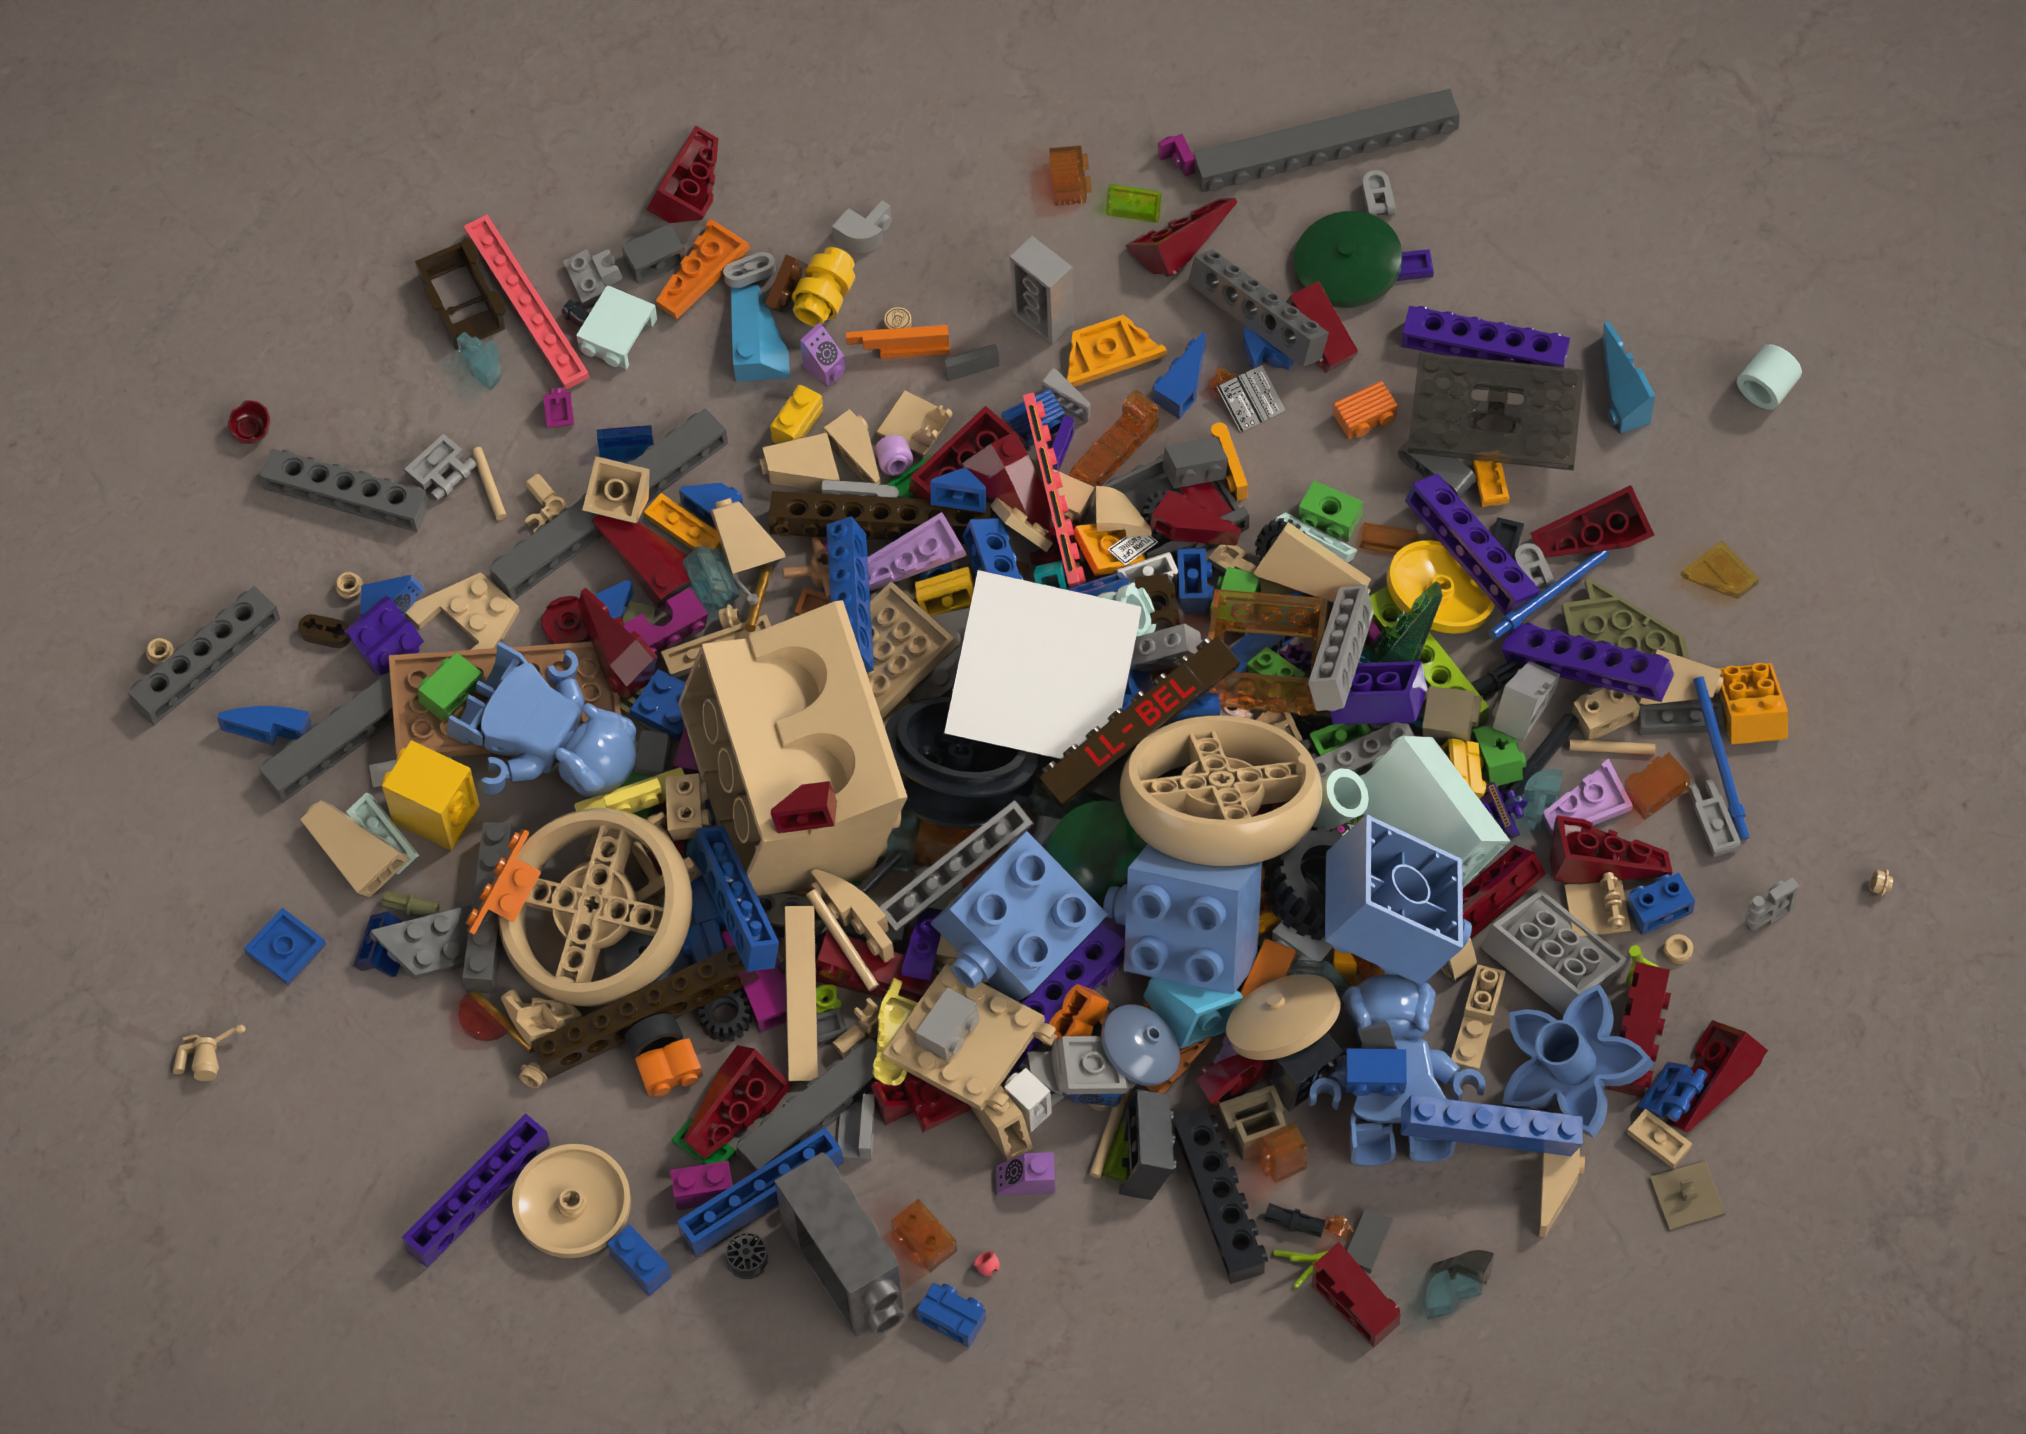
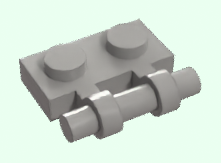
M442 434L404 470L405 474L424 490L433 483L436 488L430 495L434 500L438 501L444 495L448 496L461 479L466 480L471 475L470 471L477 464L470 457L464 463L459 461L464 455L463 449L445 434ZM449 468H452L454 472L444 479L441 475Z
M1793 877L1786 882L1779 881L1769 889L1768 897L1755 896L1750 901L1748 906L1749 912L1746 915V923L1750 930H1757L1758 927L1767 922L1771 925L1794 911L1799 885Z

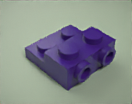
M384 596L344 631L372 672L379 676L390 672L389 655L419 653V646L424 642L412 623L404 618L393 600L388 596Z

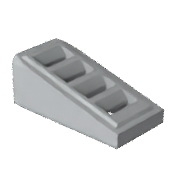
M1053 368L1042 381V392L1050 389L1062 408L1088 422L1091 418V403L1059 371Z

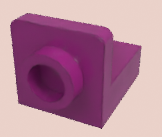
M1183 134L1166 137L1158 143V156L1160 160L1172 157L1177 168L1181 167L1185 176L1195 173V158Z
M565 388L549 389V394L543 395L547 428L575 425L571 392H565Z

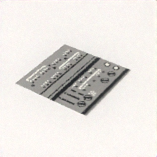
M1262 365L1217 386L1240 433L1286 411Z

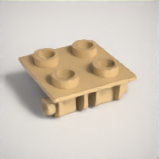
M1604 873L1600 883L1564 885L1569 913L1597 935L1631 931L1622 881H1618L1613 873ZM1571 921L1573 931L1579 936H1588Z

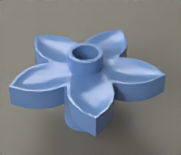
M1599 984L1577 996L1567 1007L1563 1020H1556L1549 1014L1539 1010L1525 1009L1509 1012L1510 1030L1513 1038L1523 1053L1531 1060L1518 1067L1510 1077L1505 1088L1502 1104L1505 1107L1541 1111L1558 1101L1563 1114L1582 1116L1583 1134L1595 1138L1603 1126L1607 1114L1608 1101L1604 1086H1622L1632 1083L1641 1078L1655 1064L1641 1047L1634 1042L1619 1036H1610L1614 1020L1612 1005L1604 989Z

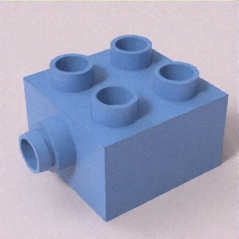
M1367 814L1326 852L1325 941L1330 943L1336 950L1342 953L1357 955L1378 965L1384 972L1390 975H1400L1423 985L1467 944L1472 926L1469 921L1463 918L1461 858Z
M1026 831L1008 844L931 924L958 951L957 959L952 964L951 970L961 983L969 988H975L981 982H988L995 990L1019 1002L1030 995L1108 914Z
M1147 844L1129 866L1127 884H1124L1122 887L1110 886L1104 900L1103 910L1108 914L1106 917L1114 919L1117 924L1126 926L1124 971L1234 994L1250 973L1257 958L1262 861L1240 866L1200 865L1170 857Z

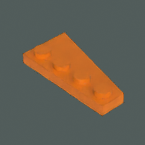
M711 218L707 222L706 230L702 236L699 235L693 243L694 248L689 256L685 255L681 261V268L677 274L672 275L656 299L657 306L675 319H678L724 275L723 270L727 264L741 259L750 250L748 242Z

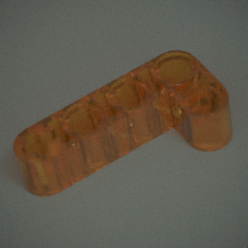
M1132 391L1123 403L1122 416L1078 460L1071 469L1069 476L1095 487L1096 492V486H1102L1154 433L1159 424V405L1140 391Z

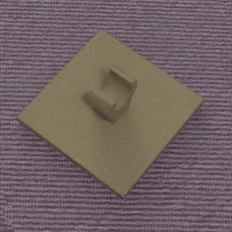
M1706 1161L1650 1176L1651 1184L1669 1231L1726 1214Z

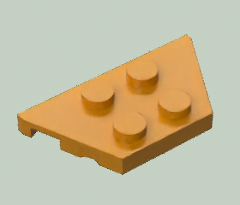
M1120 315L1072 332L1067 380L1076 387L1167 356V350L1162 344L1159 346L1152 341L1147 332L1142 328L1136 327L1125 315Z

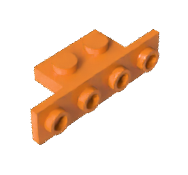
M521 829L520 833L514 832L507 845L510 851L506 859L502 857L499 859L493 873L497 874L493 883L485 885L479 897L483 900L478 910L473 908L466 920V924L469 925L468 932L476 933L488 909L514 923L541 873L538 869L516 858L530 832Z

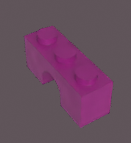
M688 588L666 600L665 613L670 619L667 625H652L644 614H641L624 623L625 626L623 627L629 633L637 632L657 655L660 650L666 647L668 649L675 647L681 642L682 638L689 634L694 636L703 631L707 624L708 613L692 589Z

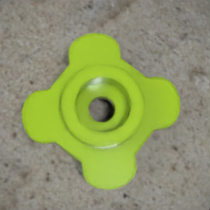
M821 985L816 988V1014L841 1008L842 1004L837 999V987L835 985ZM825 997L828 998V1001L826 1002L823 1001V998Z

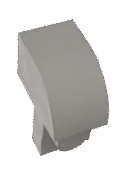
M882 200L866 219L848 208L832 226L833 241L855 253H868L880 248L884 244L883 232L889 228L892 222L891 206Z

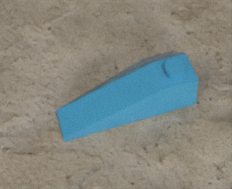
M758 284L746 285L741 288L731 287L732 347L736 382L790 378L789 352L768 306L765 305L766 301Z
M1609 321L1605 322L1602 341L1609 402L1608 417L1611 424L1616 425L1621 434L1651 423L1655 394L1642 369H1635L1633 364L1634 358L1631 353H1624L1623 342Z

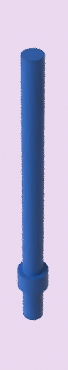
M1606 550L1594 553L1517 611H1511L1502 617V622L1489 630L1490 638L1496 640L1507 631L1515 630L1521 625L1522 620L1607 559L1609 552Z
M1703 676L1693 679L1728 801L1729 807L1727 809L1734 822L1740 841L1747 840L1750 836L1744 819L1746 816L1743 804H1740L1705 679Z

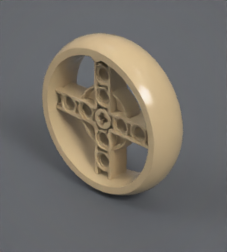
M1236 716L1195 717L1180 720L1157 729L1145 737L1132 751L1124 766L1120 782V797L1124 813L1132 828L1147 844L1170 857L1207 866L1247 865L1265 861L1285 853L1298 844L1310 831L1318 817L1323 796L1321 776L1311 754L1296 738L1270 724ZM1189 765L1181 776L1156 779L1170 770ZM1289 801L1271 812L1251 817L1263 804Z
M591 808L568 813L550 821L531 835L523 844L516 858L541 871L547 862L565 846L585 836L598 833L589 865L572 871L561 883L538 878L514 923L498 915L502 944L514 968L534 989L551 999L566 1004L588 1007L610 1005L654 984L669 969L678 956L689 931L692 915V889L687 868L678 850L659 828L646 819L635 814L610 808ZM634 838L644 844L659 863L665 884L664 908L637 902L635 892L629 880L623 875ZM615 847L614 854L607 858L608 851ZM607 874L606 881L599 885L600 878ZM547 889L545 898L539 900L541 892ZM573 895L571 904L565 907L566 899ZM594 905L598 906L597 910L593 909L592 911ZM527 906L553 912L554 921L566 939L556 976L547 971L538 962L530 948L526 932ZM625 907V913L621 918L617 919L618 911ZM651 914L650 921L643 925L644 917ZM590 929L589 937L583 940L584 932ZM629 931L654 936L647 949L627 968L611 977L591 982L601 949L616 944ZM582 956L581 964L575 968L574 963L576 959Z

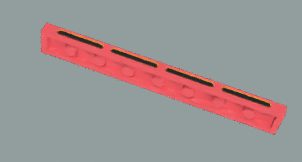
M485 215L464 225V231L565 390L589 379L587 369L489 216Z
M1033 392L1025 394L1023 397L1069 588L1086 583L1082 566L1077 567L1075 561L1080 559L1076 542L1071 544L1070 536L1075 534L1071 519H1065L1064 512L1069 511L1065 495L1060 496L1058 490L1063 487L1059 471L1054 472L1053 465L1057 464L1054 449H1048L1047 441L1052 439L1048 424L1043 425L1041 418L1046 417L1042 401H1036Z

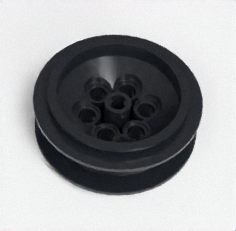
M951 696L932 697L909 703L897 710L889 718L885 730L907 794L903 810L937 825L962 829H979L1014 800L1023 810L1028 806L1033 793L1032 776L1038 767L1040 754L944 733Z

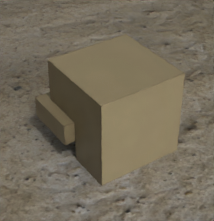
M1429 686L1423 700L1421 713L1423 737H1433L1439 747L1451 738L1471 742L1472 726L1478 727L1482 696H1475L1473 691Z
M1275 1085L1219 1103V1109L1229 1133H1232L1243 1161L1287 1146L1288 1127L1283 1117L1285 1109Z

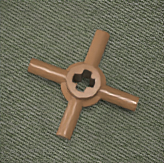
M815 537L811 541L815 554L807 566L783 568V578L790 579L810 576L814 585L824 588L827 601L831 602L828 551H825L822 538Z

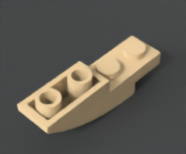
M818 869L811 871L813 879L811 889L817 890L821 898L827 903V907L835 919L838 918L844 927L852 923L859 935L863 933L868 939L866 943L874 956L879 954L884 962L894 958L892 942L885 934V932L889 931L887 916L878 905L865 893L842 878Z
M1477 965L1451 1058L1461 1068L1460 1071L1474 1069L1479 1072L1506 971Z

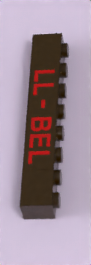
M1216 636L1213 640L1208 637L1196 647L1198 652L1190 658L1188 655L1182 657L1175 663L1174 667L1176 669L1168 676L1165 672L1158 676L1152 682L1154 687L1146 693L1143 690L1138 692L1130 699L1131 705L1124 711L1121 708L1114 711L1107 718L1109 722L1102 728L1099 726L1094 727L1086 734L1087 740L1080 746L1076 743L1063 753L1065 758L1057 764L1052 761L1041 770L1042 776L1039 783L1061 809L1131 754L1145 737L1157 729L1166 726L1239 667L1240 661L1219 636Z

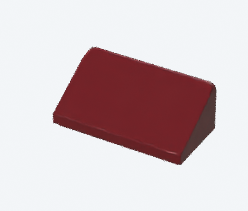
M1210 482L1179 488L1189 501L1200 507L1203 506L1210 509L1218 517L1233 512Z

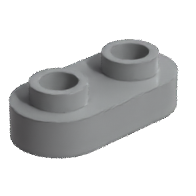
M759 252L731 262L723 270L724 281L730 287L741 288L768 278L776 271L775 258L769 253Z

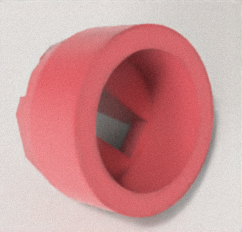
M993 1251L982 1253L973 1263L977 1271L985 1277L993 1276L992 1271L998 1272L1000 1267L999 1260Z

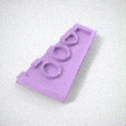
M942 512L867 557L869 591L967 556Z

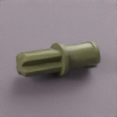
M386 891L382 898L383 907L406 912L407 916L415 914L424 917L439 913L440 911L439 902L417 898L416 894L408 896Z

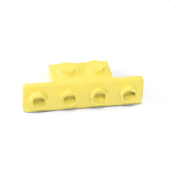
M677 768L618 788L610 793L575 803V810L610 808L632 814L666 802L665 777L684 775L683 769Z

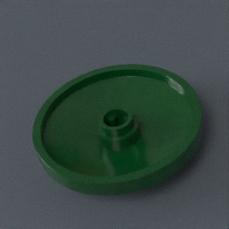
M1359 211L1337 212L1317 220L1301 235L1294 252V267L1301 287L1304 289L1319 281L1332 306L1339 308L1366 305L1382 297L1397 281L1403 263L1401 243L1392 227L1377 216Z
M1101 800L1083 804L1066 814L1052 832L1047 852L1103 909L1109 887H1122L1124 884H1127L1128 868L1147 846V843L1130 825L1124 813L1122 803Z

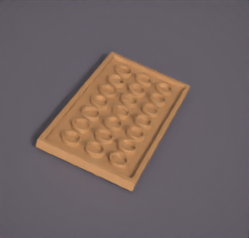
M592 642L511 647L521 653L526 661L536 668L549 686L556 691L557 685L549 681L546 676L547 667L554 665L558 671L569 669L563 664L565 650H571L578 659L575 680L585 699L584 705L590 703L596 708L616 712L621 715L619 695L612 692L609 688ZM497 648L389 655L396 759L401 749L406 748L411 740L446 757L492 754L484 746H478L473 743L464 745L447 736L448 719L445 722L441 721L419 703L418 686L427 676L431 677L437 671L438 666L445 658L450 659L456 652L482 672V682L484 683L495 664ZM476 691L471 695L486 705L490 700ZM467 700L452 716L460 720L466 708ZM583 710L580 725L589 720Z

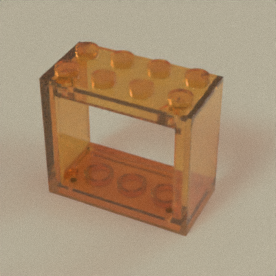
M1215 589L1208 637L1213 640L1216 636H1219L1224 642L1225 631L1313 638L1311 676L1327 627L1328 599ZM1232 672L1208 691L1210 693H1219L1220 708L1232 707L1242 710H1267L1272 713L1290 712L1299 715H1317L1318 712L1316 711L1308 684L1310 678Z

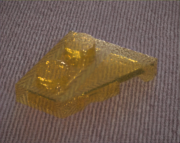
M1723 541L1716 544L1681 570V576L1684 579L1735 599H1739L1759 583V578Z

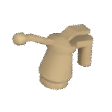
M237 1025L236 1028H231L214 1039L198 1035L183 1037V1041L186 1044L178 1046L173 1073L183 1074L188 1055L195 1053L191 1068L194 1072V1078L199 1081L214 1080L219 1070L215 1052L217 1042L233 1033H244L246 1030L245 1026Z

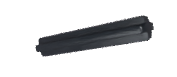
M1564 714L1526 762V767L1523 768V780L1510 783L1504 790L1506 797V793L1511 790L1515 792L1516 796L1523 795L1579 724V720L1574 714Z

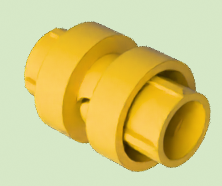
M827 247L823 253L815 254L811 257L804 271L805 278L800 279L792 294V299L795 303L793 312L800 321L815 327L818 323L823 325L824 321L832 320L837 316L843 304L842 296L848 294L855 280V274L852 270L855 264L848 253L839 248Z

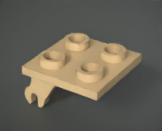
M904 391L877 430V435L883 438L888 435L902 436L907 440L911 452L924 458L951 419L952 411L949 408L944 410L942 405L936 406Z

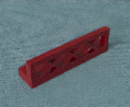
M1514 845L1463 888V918L1471 923L1470 939L1546 875L1534 852Z

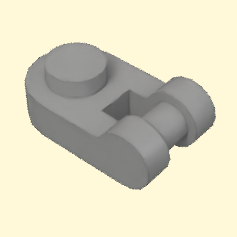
M1372 170L1366 173L1363 177L1362 189L1367 213L1374 216L1381 213H1386L1387 215L1396 214L1388 176L1380 170ZM1384 198V202L1375 203V199Z
M1527 543L1517 548L1514 561L1517 562L1538 588L1545 587L1547 589L1555 583L1545 557L1538 546ZM1539 571L1541 576L1533 578L1531 573Z

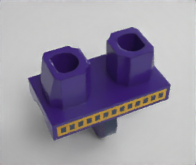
M1495 782L1487 785L1489 792L1485 793L1479 800L1482 803L1485 802L1492 812L1497 810L1499 816L1494 818V820L1505 834H1509L1512 838L1520 835L1511 813L1515 814L1516 819L1524 816L1522 809L1528 804L1526 797L1516 796L1515 792L1511 790L1506 793L1508 798L1506 801L1502 790L1497 788Z

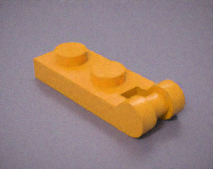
M1220 422L1215 423L1211 427V438L1217 437L1228 457L1226 471L1228 476L1225 478L1229 492H1234L1237 501L1247 499L1248 484L1227 426Z

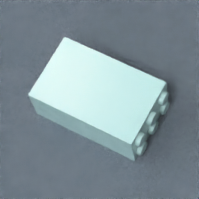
M1398 737L1392 742L1391 749L1385 755L1378 757L1372 763L1373 767L1366 774L1359 776L1364 781L1369 797L1367 809L1363 815H1370L1461 858L1462 889L1510 842L1509 838L1433 737Z

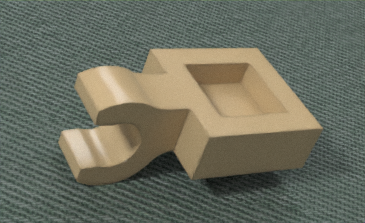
M1219 545L1208 558L1212 566L1223 573H1226L1227 567L1253 573L1257 568L1253 563L1246 561L1248 558L1247 552L1238 546Z

